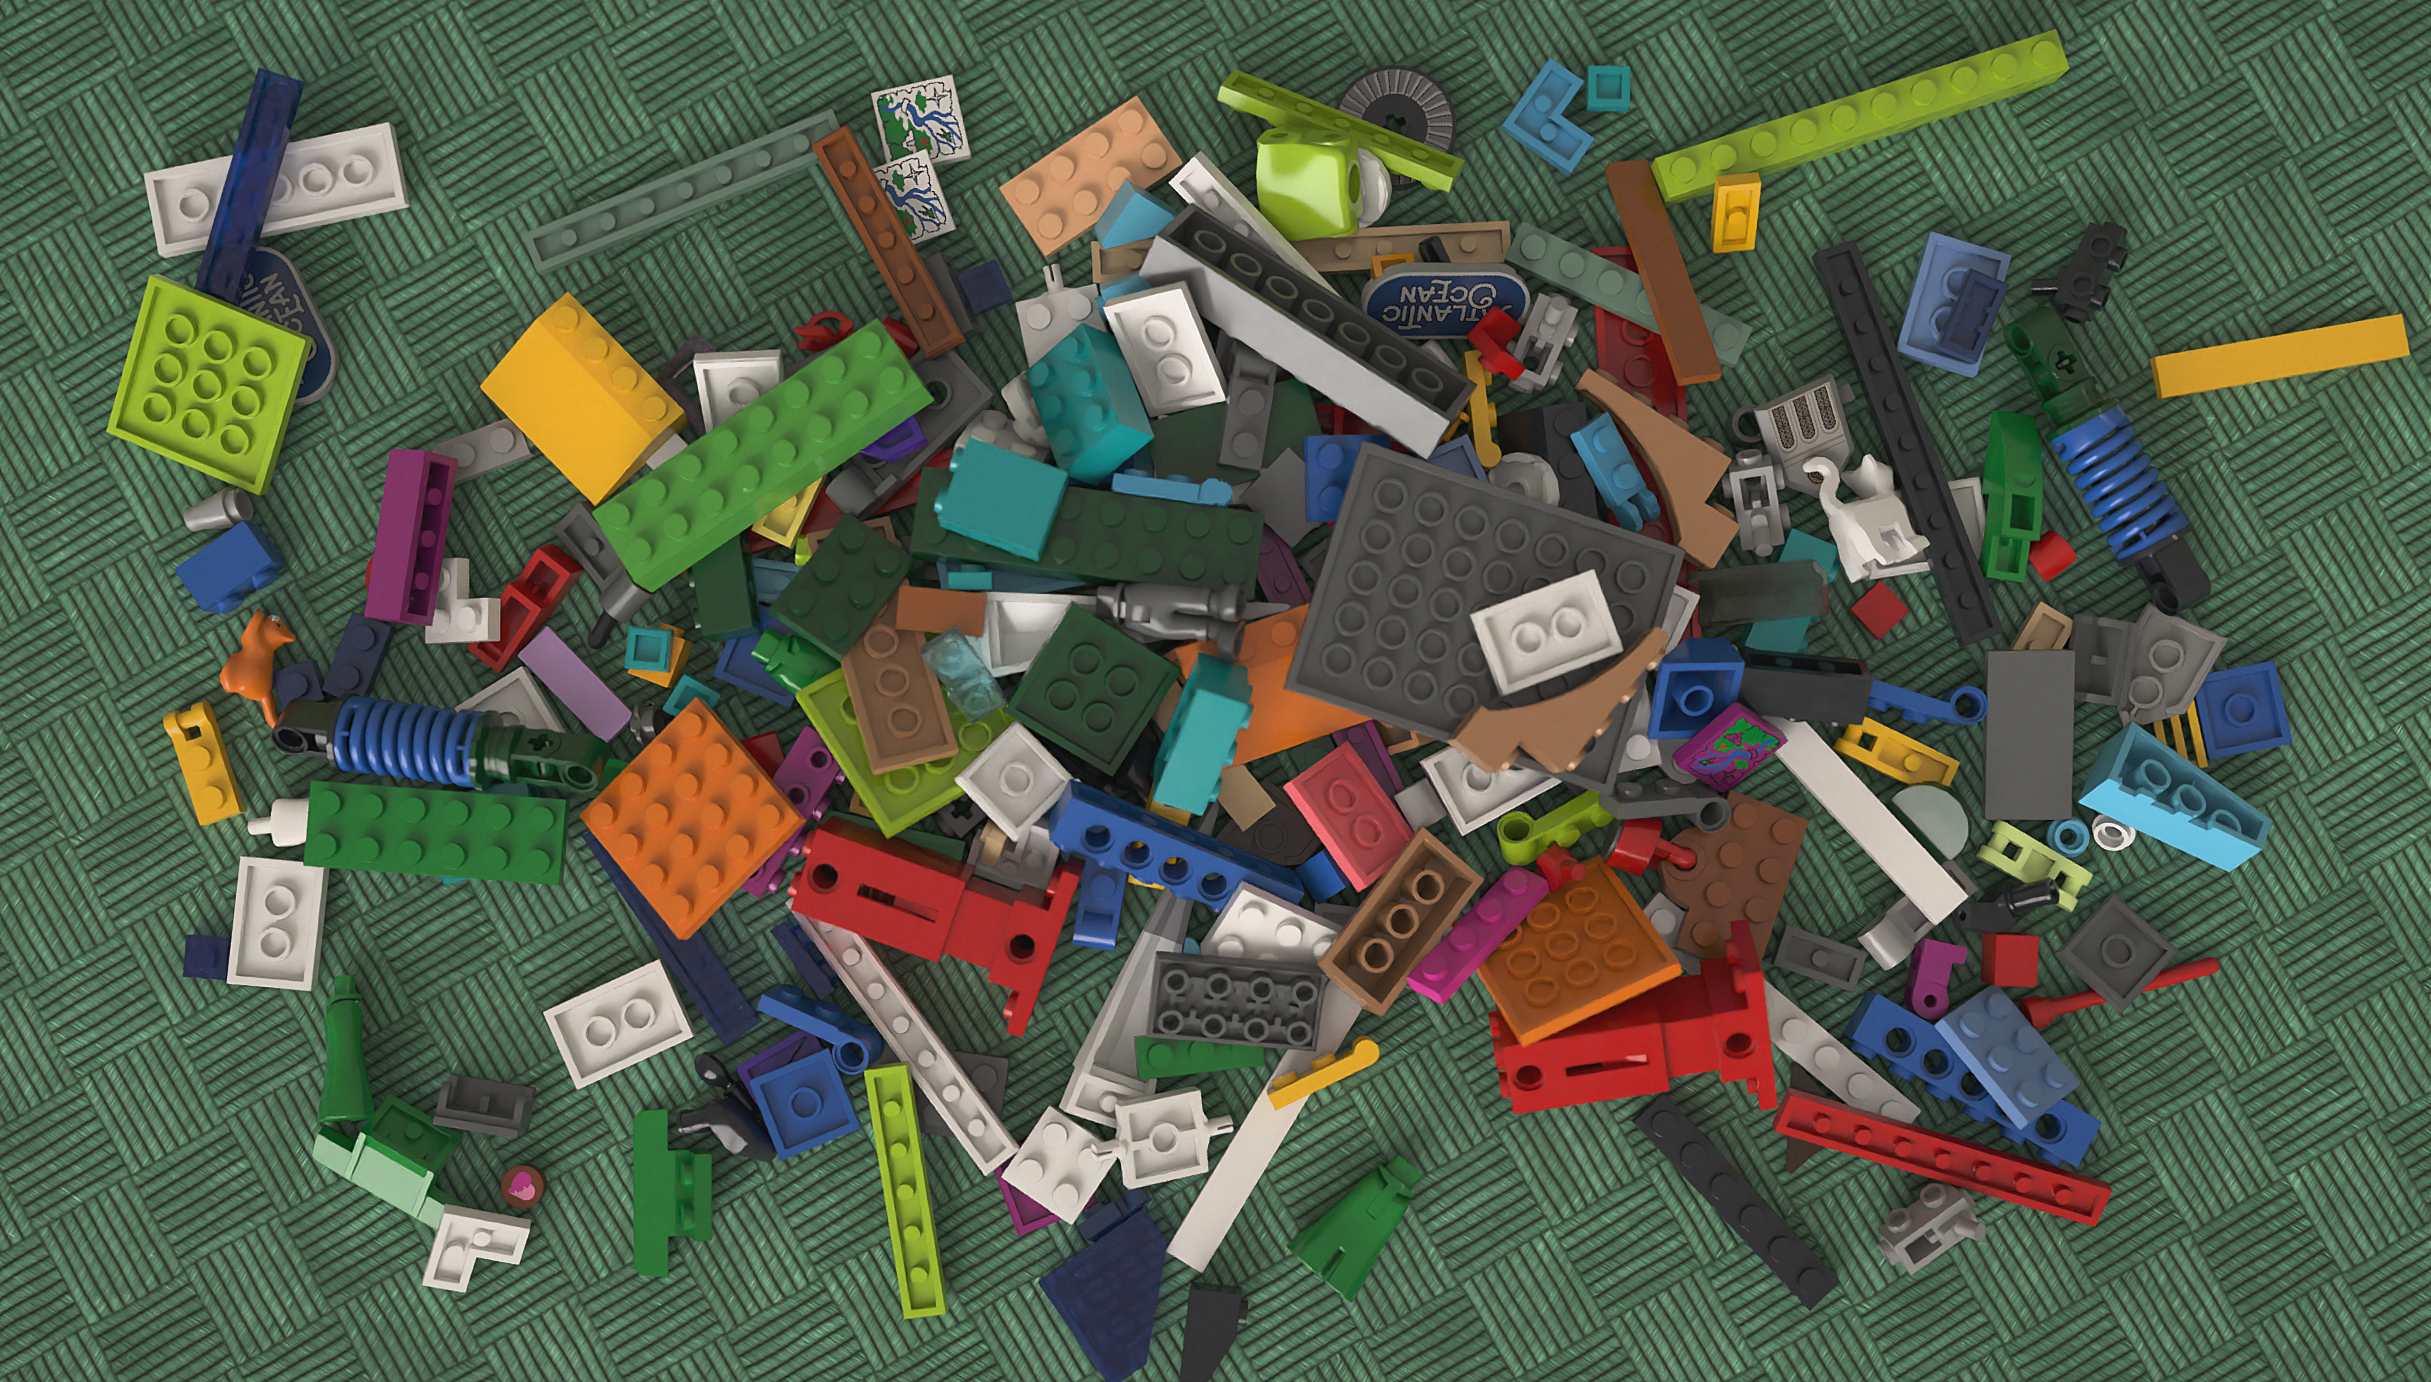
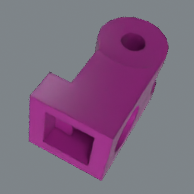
M1924 937L1914 944L1904 990V1003L1911 1013L1925 1019H1936L1947 1011L1949 996L1946 987L1952 963L1964 965L1968 948Z

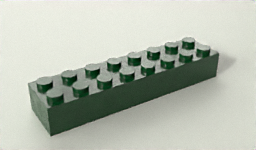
M922 467L910 546L912 556L919 561L955 566L983 565L984 570L1116 587L1119 582L1128 584L1157 582L1194 587L1206 586L1214 588L1215 592L1223 590L1227 584L1237 583L1245 586L1247 602L1253 601L1265 516L1263 513L1067 486L1038 562L941 527L938 520L939 513L934 511L935 503L941 488L946 487L949 489L955 473L948 469Z

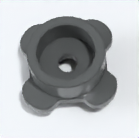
M641 702L634 705V712L630 717V727L632 734L636 737L639 744H645L646 741L650 744L666 728L665 716L660 706H652L651 703H645L643 706Z

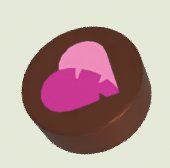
M521 1164L510 1169L504 1175L501 1183V1192L504 1199L516 1208H528L538 1203L544 1197L547 1190L545 1174L540 1168L532 1164Z

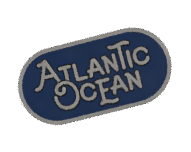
M249 247L233 254L224 263L218 274L216 282L217 298L313 338L294 405H307L323 398L335 383L333 380L336 377V371L339 372L340 356L336 344L298 267L291 259L277 250L268 247Z
M1501 263L1395 264L1382 270L1383 275L1375 280L1372 277L1366 283L1361 294L1362 311L1405 339H1468L1466 336L1492 307L1498 306L1520 323L1527 314L1530 305V295L1523 277L1521 278V276L1517 275L1516 270L1510 266Z

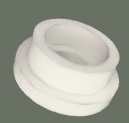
M2102 813L2095 817L2092 824L2095 841L2099 846L2110 851H2118L2129 846L2137 834V829Z

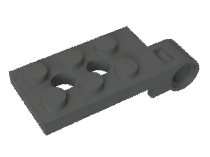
M921 349L909 360L928 389L937 383L944 384L947 388V398L942 404L937 406L928 404L915 413L929 443L893 462L860 452L853 455L851 458L857 465H853L841 472L826 489V495L844 514L848 512L861 522L870 518L997 398L953 349L948 350L931 361L925 357Z

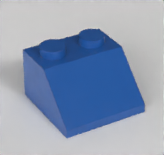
M1727 638L1685 639L1662 658L1659 664L1646 734L1649 739L1692 738L1737 701L1745 662Z

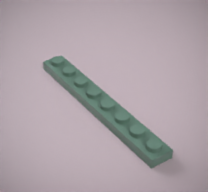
M831 108L523 233L522 236L537 273L541 276L821 163L811 144L841 128L834 110Z

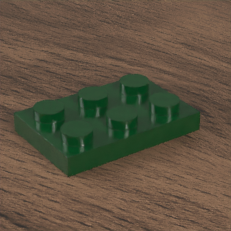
M847 512L771 605L770 614L841 662L900 588V585L904 583L915 569L917 559Z

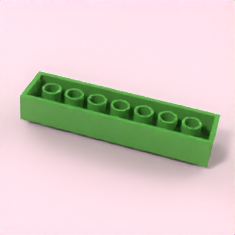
M877 317L591 513L634 582L654 592L935 399L890 331Z

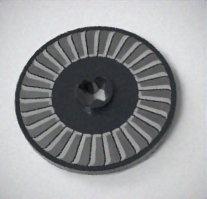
M1401 65L1375 68L1356 78L1345 89L1336 104L1335 109L1387 129V121L1393 119L1396 124L1403 122L1405 125L1401 127L1402 136L1450 155L1452 153L1457 133L1456 114L1453 104L1444 88L1423 71ZM1389 173L1392 191L1407 190L1422 184L1421 181L1406 175Z

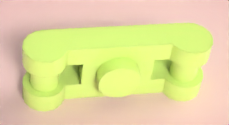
M1996 820L1991 829V832L1994 833L1987 846H1981L1976 857L2022 884L2043 880L2046 877H2051V879L2055 880L2059 872L2063 873L2067 878L2061 888H2058L2060 900L2055 905L2072 912L2078 903L2075 897L2082 886L2087 887L2093 874L2002 820ZM2009 842L2019 847L2012 860L2002 854Z

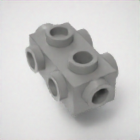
M1548 292L1547 296L1539 293L1534 304L1530 303L1527 314L1519 323L1523 330L1518 341L1511 340L1506 347L1522 364L1525 358H1533L1537 362V369L1533 372L1526 369L1515 381L1510 378L1508 385L1511 388L1525 394H1532L1533 389L1541 392L1546 383L1550 385L1555 384L1564 363L1557 360L1563 345L1571 347L1580 327V324L1574 322L1578 309L1570 306L1571 301L1568 298L1554 292Z
M1748 449L1736 454V460H1732L1728 466L1729 473H1724L1721 478L1725 499L1734 498L1736 512H1732L1734 514L1732 520L1741 526L1734 537H1740L1742 551L1752 550L1758 556L1764 557L1770 555L1776 545L1785 544L1783 529L1791 528L1787 503H1778L1776 490L1785 489L1781 464L1772 465L1771 454L1762 455L1758 449ZM1760 476L1754 482L1745 480V478Z
M1946 1182L1941 1184L1933 1183L1924 1187L1920 1192V1199L1908 1208H1896L1887 1214L1885 1224L1877 1229L1883 1238L1877 1246L1892 1266L1899 1262L1912 1275L1965 1237L1978 1241L1982 1240L1986 1235V1226L1979 1223L1973 1214L1972 1209L1977 1207L1976 1203L1964 1188L1958 1186L1955 1189Z

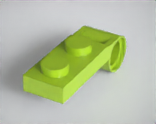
M1592 790L1586 791L1536 821L1524 812L1514 811L1507 813L1497 824L1502 857L1511 865H1527L1538 859L1552 845L1558 843L1559 846L1569 847L1581 835L1595 827H1603L1609 824L1615 817L1599 806L1600 793ZM1515 837H1525L1519 841L1511 840Z

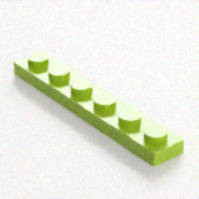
M1234 69L1220 86L1217 100L1228 104L1237 112L1250 113L1263 118L1274 127L1308 126L1324 130L1347 131L1356 139L1358 147L1370 151L1379 158L1389 173L1406 175L1421 181L1429 189L1443 190L1449 193L1461 174L1465 162L1463 159L1237 69Z
M909 1061L868 1066L864 1070L904 1319L944 1315L949 1307Z

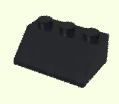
M1585 402L1546 405L1497 416L1496 430L1498 447L1502 453L1501 458L1504 455L1517 452L1540 456L1551 466L1558 480L1560 495L1558 507L1598 520L1594 481L1570 437L1572 432L1587 423Z

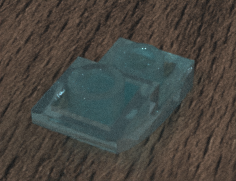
M956 625L920 647L922 659L946 685V695L971 724L1007 703V698L997 681Z

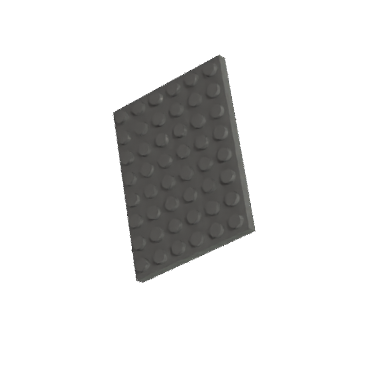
M1362 441L1356 454L1282 689L1448 743L1446 740L1473 707L1483 706L1488 711L1507 710L1552 698L1578 686L1603 670L1621 655L1644 629L1658 626L1662 630L1686 550ZM1594 569L1624 651L1510 694L1500 696L1470 614ZM1645 668L1636 680L1640 686L1635 694L1625 704L1618 702L1609 715L1613 717V720L1608 728L1597 738L1592 735L1584 745L1583 749L1586 751V754L1572 771L1569 772L1565 769L1563 773H1552L1519 745L1515 748L1519 751V755L1512 764L1604 795H1611L1649 670Z

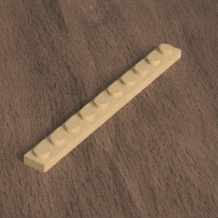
M1510 221L1359 228V231L1355 234L1344 237H1319L1301 241L1287 240L1320 275L1370 273L1371 256L1413 253L1415 263H1424L1419 253V243L1431 236L1440 237L1451 263L1505 264L1503 262L1511 247ZM1155 238L1139 240L1103 249L1099 241L1091 242L1093 284L1100 286V283L1140 270Z

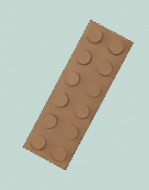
M889 516L862 522L898 546ZM834 528L806 534V544L810 557ZM908 578L904 581L902 586H910ZM899 589L840 662L873 775L954 756L958 753L957 742L924 631L896 629Z

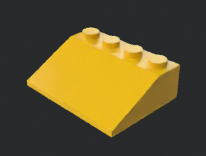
M569 292L564 294L532 323L479 386L596 508L643 467L646 461L675 433H681L690 424L685 411Z

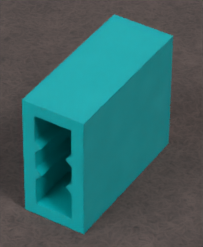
M968 437L965 448L958 446L953 455L949 471L955 474L949 489L946 487L941 488L935 503L934 511L939 513L938 520L940 526L1039 562L1069 482L1068 472Z

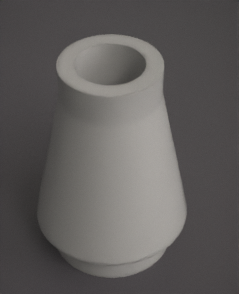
M226 487L184 510L185 523L193 532L204 529L233 528L243 520H251L253 516V506L248 494L241 488L233 489L231 487Z

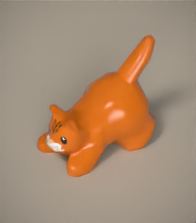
M257 609L240 638L242 650L231 654L220 673V683L227 692H236L247 699L261 702L265 720L273 729L279 719L275 697L272 692L274 654L286 642H293L296 636L289 632L287 625L282 622L279 616L271 615L264 621V612Z

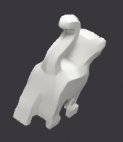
M1868 454L1863 457L1861 466L1855 471H1844L1840 476L1841 479L1863 499L1844 504L1835 496L1840 478L1834 463L1825 457L1812 456L1806 459L1802 467L1804 472L1817 471L1823 476L1824 481L1821 485L1819 499L1823 510L1828 516L1829 529L1837 543L1840 560L1851 583L1870 575L1866 563L1877 559L1883 565H1889L1894 561L1899 563L1913 557L1930 545L1925 536L1916 535L1912 530L1906 506L1894 491V470L1890 465L1876 461Z

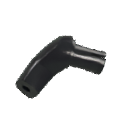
M1150 720L1113 775L1118 788L1130 790L1144 808L1154 780L1149 773L1157 752V740Z
M2051 877L2022 885L2005 881L1987 891L1978 902H1962L1956 907L1953 917L1955 927L1958 930L1975 933L2001 934L2018 923L2025 910L2058 904L2060 900L2059 889L2055 880L2051 879Z
M716 1097L709 1106L689 1110L683 1109L677 1115V1127L682 1136L690 1137L695 1134L713 1132L719 1142L734 1155L764 1162L773 1160L778 1154L767 1126L757 1121L753 1114L736 1099Z

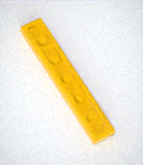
M2402 314L2156 356L2150 359L2157 400L2402 358L2410 355L2403 316Z

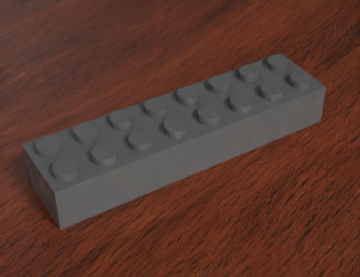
M1193 203L1156 235L1138 274L1150 282L1154 288L1185 281L1200 316L1205 317L1222 328L1223 332L1228 336L1239 339L1255 349L1264 359L1273 361L1291 372L1300 382L1316 388L1328 396L1334 404L1355 413L1364 419L1370 427L1391 436L1409 452L1419 454L1426 460L1454 425L1477 387V384Z

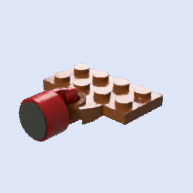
M1730 789L1725 793L1724 799L1731 807V817L1727 825L1716 833H1706L1696 826L1680 831L1667 841L1659 837L1662 828V818L1659 816L1623 820L1614 818L1611 821L1601 850L1603 863L1637 877L1646 868L1657 871L1662 885L1660 887L1670 901L1685 908L1672 949L1700 960L1726 957L1724 940L1732 939L1730 921L1747 919L1760 963L1762 962L1809 820Z

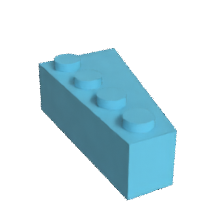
M2133 721L2101 746L2078 800V803L2227 872H2231L2263 849L2273 821Z

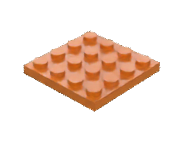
M695 697L579 815L670 929L682 940H688L806 821L804 816L706 701Z
M1601 854L1581 863L1586 869L1585 877L1582 880L1576 881L1571 879L1556 892H1548L1475 970L1523 1047L1682 974L1677 958L1611 866L1603 863ZM1463 917L1454 920V921L1452 922V924L1450 925L1451 929H1452Z

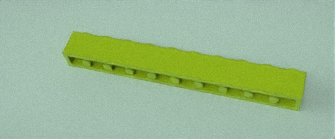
M2054 29L1655 158L1650 168L1664 208H1668L1714 193L1716 176L1758 172L1759 177H1764L2054 83L2070 68L2057 30Z

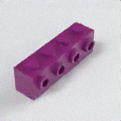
M390 449L364 617L399 624L433 625L458 459L426 450Z
M814 725L805 726L772 779L804 816L806 821L741 886V888L757 898L766 896L768 892L775 894L787 877L788 872L783 870L790 856L793 855L797 858L802 853L808 836L805 833L813 819L820 822L829 810L833 800L828 795L835 784L843 785L848 779Z

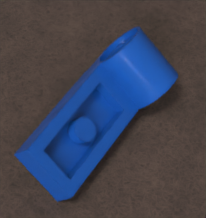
M1873 679L1867 708L1886 712L1887 708L1891 707L1903 711V719L1921 725H1927L1928 720H1938L1950 725L1962 726L1981 721L1987 714L1988 700L1980 689L1973 686L1950 689L1938 700ZM1960 695L1967 697L1971 703V711L1965 718L1958 714L1955 707L1956 700Z
M1093 825L1091 826V832H1102L1107 827ZM1132 842L1127 847L1132 848ZM1086 856L1073 945L1115 951L1127 878L1126 871L1117 867L1114 869L1102 867L1092 857Z
M779 984L761 996L757 1010L833 1043V1061L837 1068L846 1074L860 1073L877 1061L883 1054L884 1041L880 1033L874 1028L854 1020V1017L843 1013L842 1008L835 1003L816 1001L805 996L804 991L799 987L790 984ZM853 1042L861 1046L864 1058L855 1053Z

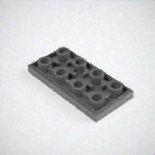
M1985 650L1984 694L1988 700V711L1984 717L1983 819L2072 820L2075 650Z
M1156 951L1146 1037L1316 1051L1327 975L1319 965Z

